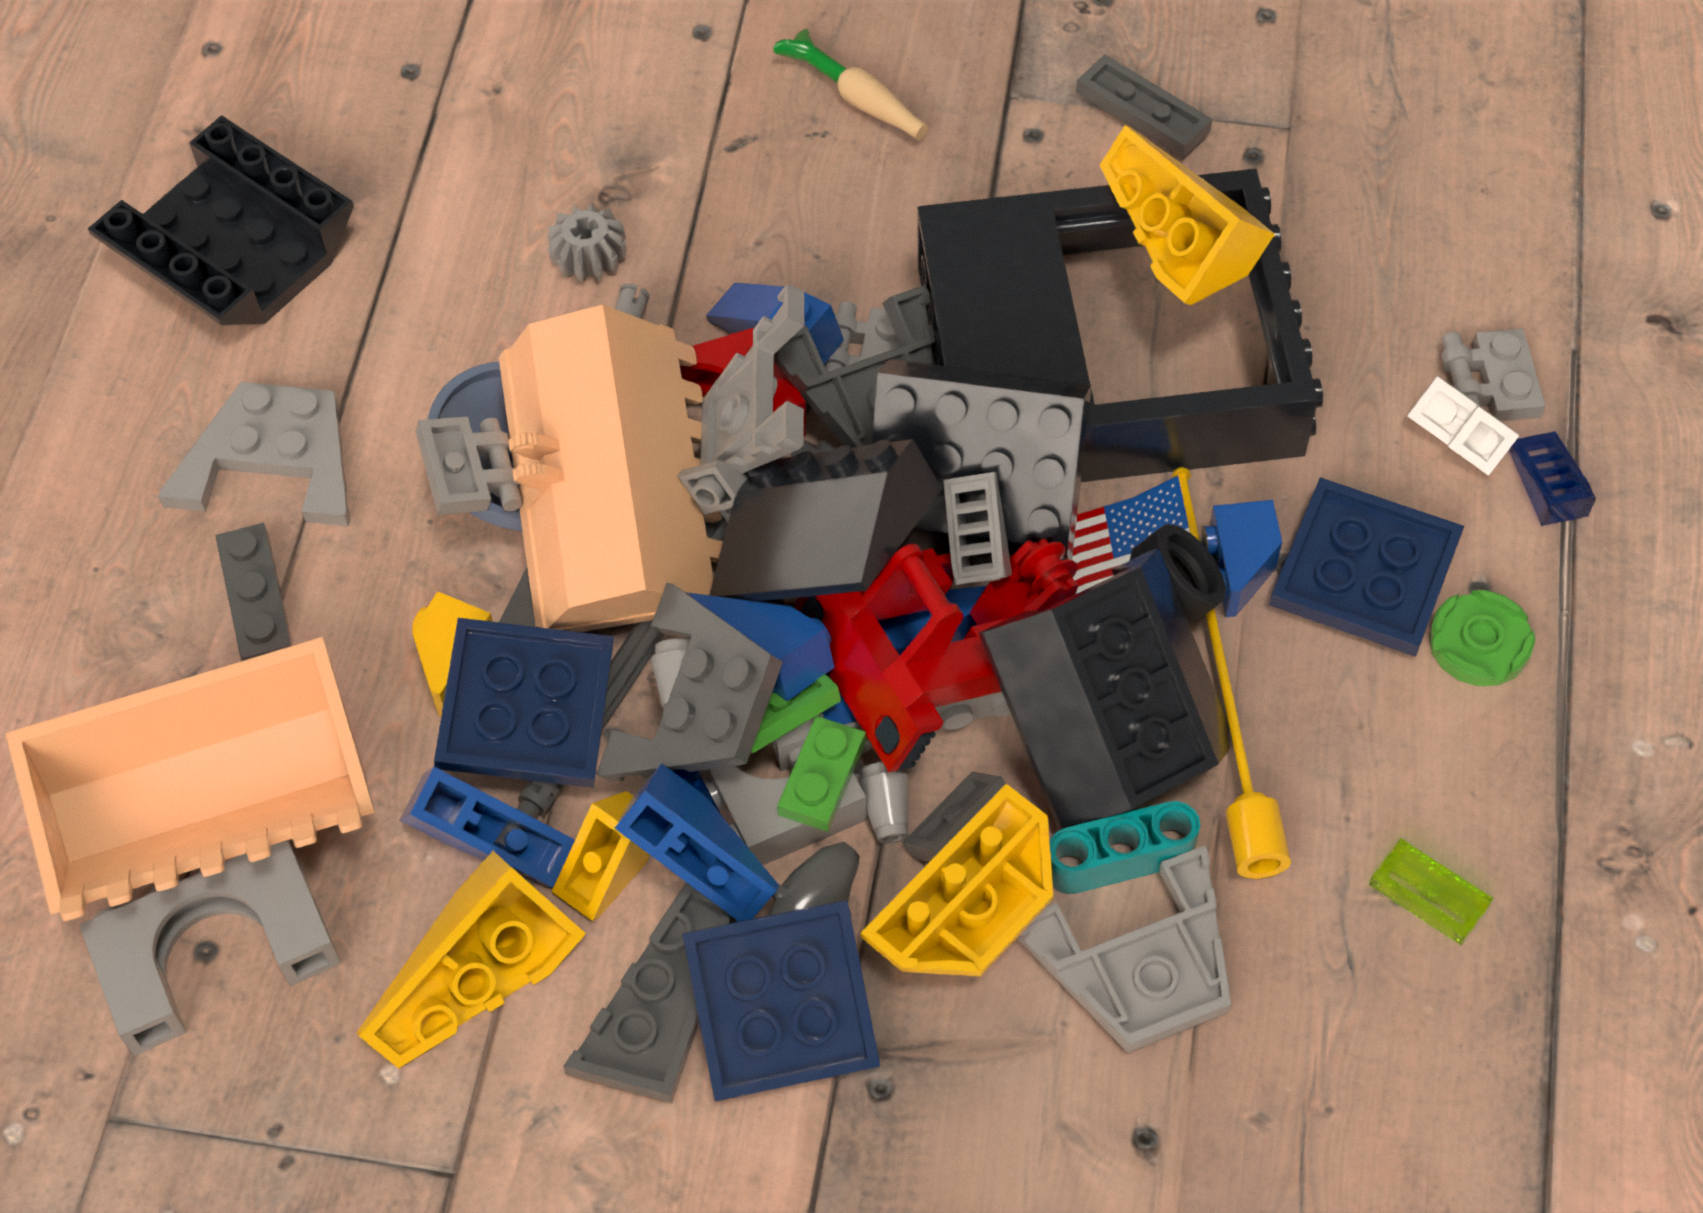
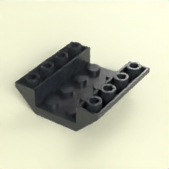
M221 115L189 142L197 164L195 170L143 214L125 201L120 200L88 228L90 235L218 324H266L331 265L354 205L352 200Z
M1153 549L1111 569L1112 577L1044 610L1021 612L978 633L1059 830L1132 810L1219 765L1233 745L1228 721L1159 549Z

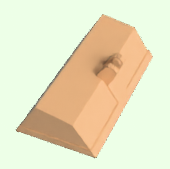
M603 304L528 324L512 347L504 349L498 358L510 438L508 439L509 449L512 452L514 467L512 469L514 481L521 484L519 492L522 506L519 510L535 627L584 632L652 621L666 583L674 584L688 593L709 595L714 579L711 562H718L723 541L707 537L705 522H718L722 520V515L720 511L704 514L678 478L681 470L699 466L701 459L694 457L692 443L701 444L702 422L688 418L686 404L697 405L702 403V391L698 384L682 379L680 365L690 367L697 363L695 349L690 345L675 340L673 328L662 324L656 325Z
M323 637L5 733L51 915L60 912L63 921L83 916L86 904L107 897L110 906L128 902L132 899L134 888L153 882L157 892L173 888L179 883V874L200 868L203 877L220 873L225 870V860L247 853L249 862L267 858L271 855V845L293 839L296 848L312 844L317 841L316 831L338 824L341 833L359 829L362 827L361 817L375 813L368 789L367 777Z

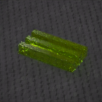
M1402 838L1395 844L1393 851L1386 856L1381 867L1374 872L1369 882L1370 886L1461 946L1494 899ZM1394 873L1417 888L1420 894L1432 902L1441 904L1464 919V923H1459L1389 877V875Z

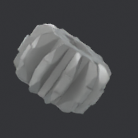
M592 203L587 210L580 211L573 205L570 215L557 213L556 225L548 227L549 257L553 261L554 266L559 267V271L562 272L564 278L575 274L579 282L582 283L587 276L594 275L595 278L601 281L603 271L616 273L617 266L619 265L618 261L625 259L627 251L624 240L626 239L623 225H621V221L615 220V216L610 208L598 212V209Z

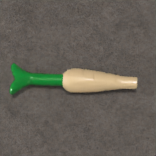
M808 29L798 32L794 39H782L775 43L773 47L774 54L808 62L836 82L841 97L859 110L904 130L917 140L922 139L926 135L928 125L914 116L878 79L863 68L851 67L847 69L814 45Z

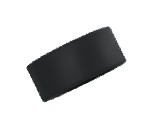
M1165 524L1132 549L1130 560L1153 549L1160 550L1190 626L1224 601L1226 587L1223 575L1215 559L1195 536L1180 526Z

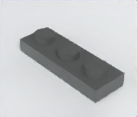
M1105 54L1077 80L1076 93L1183 158L1211 131L1212 119Z
M260 523L215 535L241 660L244 661L293 646L270 538L265 524Z

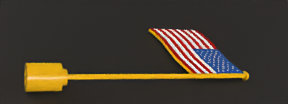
M1179 467L1175 469L1172 473V479L1133 498L1077 514L1072 560L1078 566V570L1073 577L1078 585L1076 594L1112 577L1111 569L1128 562L1132 549L1165 524L1178 525L1200 541L1188 486L1191 473L1187 468ZM1214 608L1206 614L1243 790V794L1234 800V803L1226 809L1225 814L1238 874L1250 879L1267 878L1285 871L1291 865V859L1278 802L1274 798L1267 797L1265 794L1254 792Z

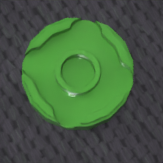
M1472 590L1471 594L1462 596L1456 594L1449 597L1436 611L1429 633L1431 652L1441 668L1458 681L1475 686H1499L1515 679L1528 665L1536 639L1534 630L1531 631V627L1527 622L1528 616L1522 607L1505 595L1488 590Z

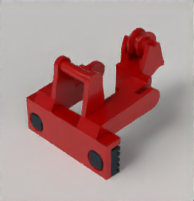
M1042 539L1038 543H1032V541L1024 543L1010 558L1012 575L1000 578V580L990 581L969 612L977 625L970 628L963 640L952 643L950 642L964 615L957 604H950L945 597L954 581L951 553L937 556L933 548L921 550L917 544H909L899 549L892 556L867 591L797 597L792 607L810 619H818L829 631L832 640L829 646L835 668L829 671L828 674L838 686L840 694L862 730L866 732L867 738L888 772L913 768L916 765L915 761L920 759V753H924L926 750L925 746H928L931 743L930 739L935 737L936 733L934 731L939 730L944 724L943 719L936 710L937 707L1002 692L978 634L979 632L1021 612L1041 611L1076 594L1078 585L1073 577L1078 570V566L1073 560H1062L1066 550L1061 542L1048 543L1046 539ZM929 610L932 615L904 652L899 655L878 621Z

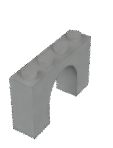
M736 766L702 770L707 780L701 783L705 797L717 811L722 810L730 827L762 865L867 820L866 796L854 773L849 781L830 830L826 832L778 816L777 805L789 777L780 779L758 778L741 771Z
M289 840L271 845V855L267 858L249 862L247 853L225 861V870L220 873L203 877L200 869L197 874L179 881L178 885L173 888L157 892L154 887L142 898L123 906L105 908L98 912L93 919L79 924L118 1034L134 1056L187 1033L167 981V962L170 952L179 937L187 929L203 919L222 914H234L252 919L261 925L265 930L277 963L290 986L341 964Z

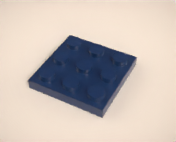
M1320 477L1272 592L1269 606L1416 657L1464 526Z
M458 618L434 757V767L446 771L594 788L614 636Z
M848 900L682 933L715 1101L881 1067Z

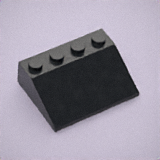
M914 439L895 442L880 440L872 445L854 448L845 445L833 451L820 453L805 451L793 457L775 459L750 470V476L742 484L734 498L709 595L747 601H764L867 591L943 489Z

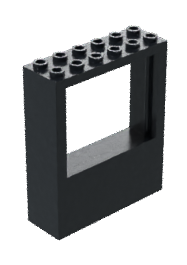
M1257 168L1198 176L1248 211L1275 234L1250 271L1249 279L1276 384L1104 404L1094 403L1091 389L1081 482L1173 472L1179 467L1192 470L1303 457L1306 455L1309 438L1316 435L1315 412L1316 408H1321L1323 405V389L1320 379L1312 378L1310 370L1312 366L1311 344L1308 338L1302 339L1301 337L1302 313L1298 299L1292 300L1289 290L1291 289L1292 282L1288 261L1281 262L1279 254L1281 251L1280 228L1278 224H1271L1269 217L1271 214L1270 191L1268 187H1261ZM1109 185L917 206V268L920 285H926L929 291L930 302L926 305L928 325H933L935 343L931 345L934 365L1090 384L1063 255L1144 246L1138 243L1133 233L1136 228L1127 210L1120 207Z

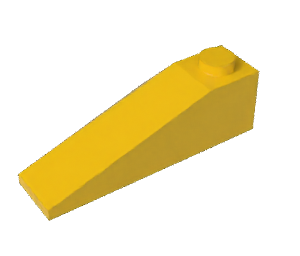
M1124 125L1099 165L1120 207L1127 210L1136 228L1133 233L1138 243L1146 247L1153 261L1150 267L1155 277L1185 304L1193 305L1248 276L1275 235L1248 211L1130 126Z
M492 851L452 896L356 1033L399 1069L456 1034L457 1028L484 1010L488 1012L493 1011L505 1003L503 1000L505 997L530 982L535 985L549 976L586 933L497 853Z

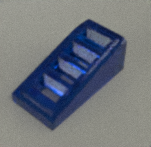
M1556 431L1516 439L1509 452L1541 526L1588 517L1596 497L1589 482ZM1547 448L1549 451L1532 456L1528 453V451ZM1553 461L1554 466L1544 467L1538 469L1536 466V464ZM1557 475L1560 476V479L1548 482L1544 479ZM1565 489L1567 492L1557 495L1553 493V491Z

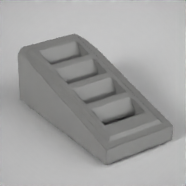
M990 472L944 480L951 563L955 585L1011 576L1012 569L997 473ZM985 489L986 500L960 503L959 493ZM987 510V521L963 524L962 514ZM989 531L990 542L967 545L965 535ZM992 553V563L970 566V555Z

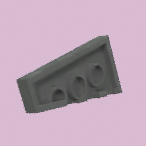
M686 882L650 935V943L636 964L632 962L622 977V985L606 1009L602 1007L590 1025L591 1031L578 1051L574 1050L564 1064L566 1074L672 1103L699 1025L682 933L733 923L734 918Z

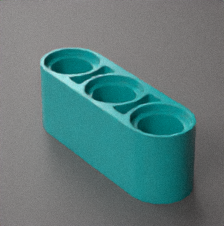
M1172 801L1057 831L1049 842L1053 888L1065 894H1077L1159 873L1161 862L1196 849L1201 826L1197 812L1186 803ZM1176 830L1181 832L1185 838L1173 840L1166 837L1162 832ZM1126 843L1133 847L1134 851L1129 853L1117 852L1111 845ZM1064 856H1075L1082 860L1083 863L1078 866H1067L1060 862L1059 859Z

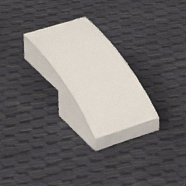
M1437 375L1407 414L1410 419L1446 443L1449 448L1487 475H1490L1519 437V434Z

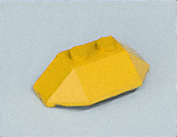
M1006 783L863 929L861 938L902 972L982 976L1053 901L1048 816Z

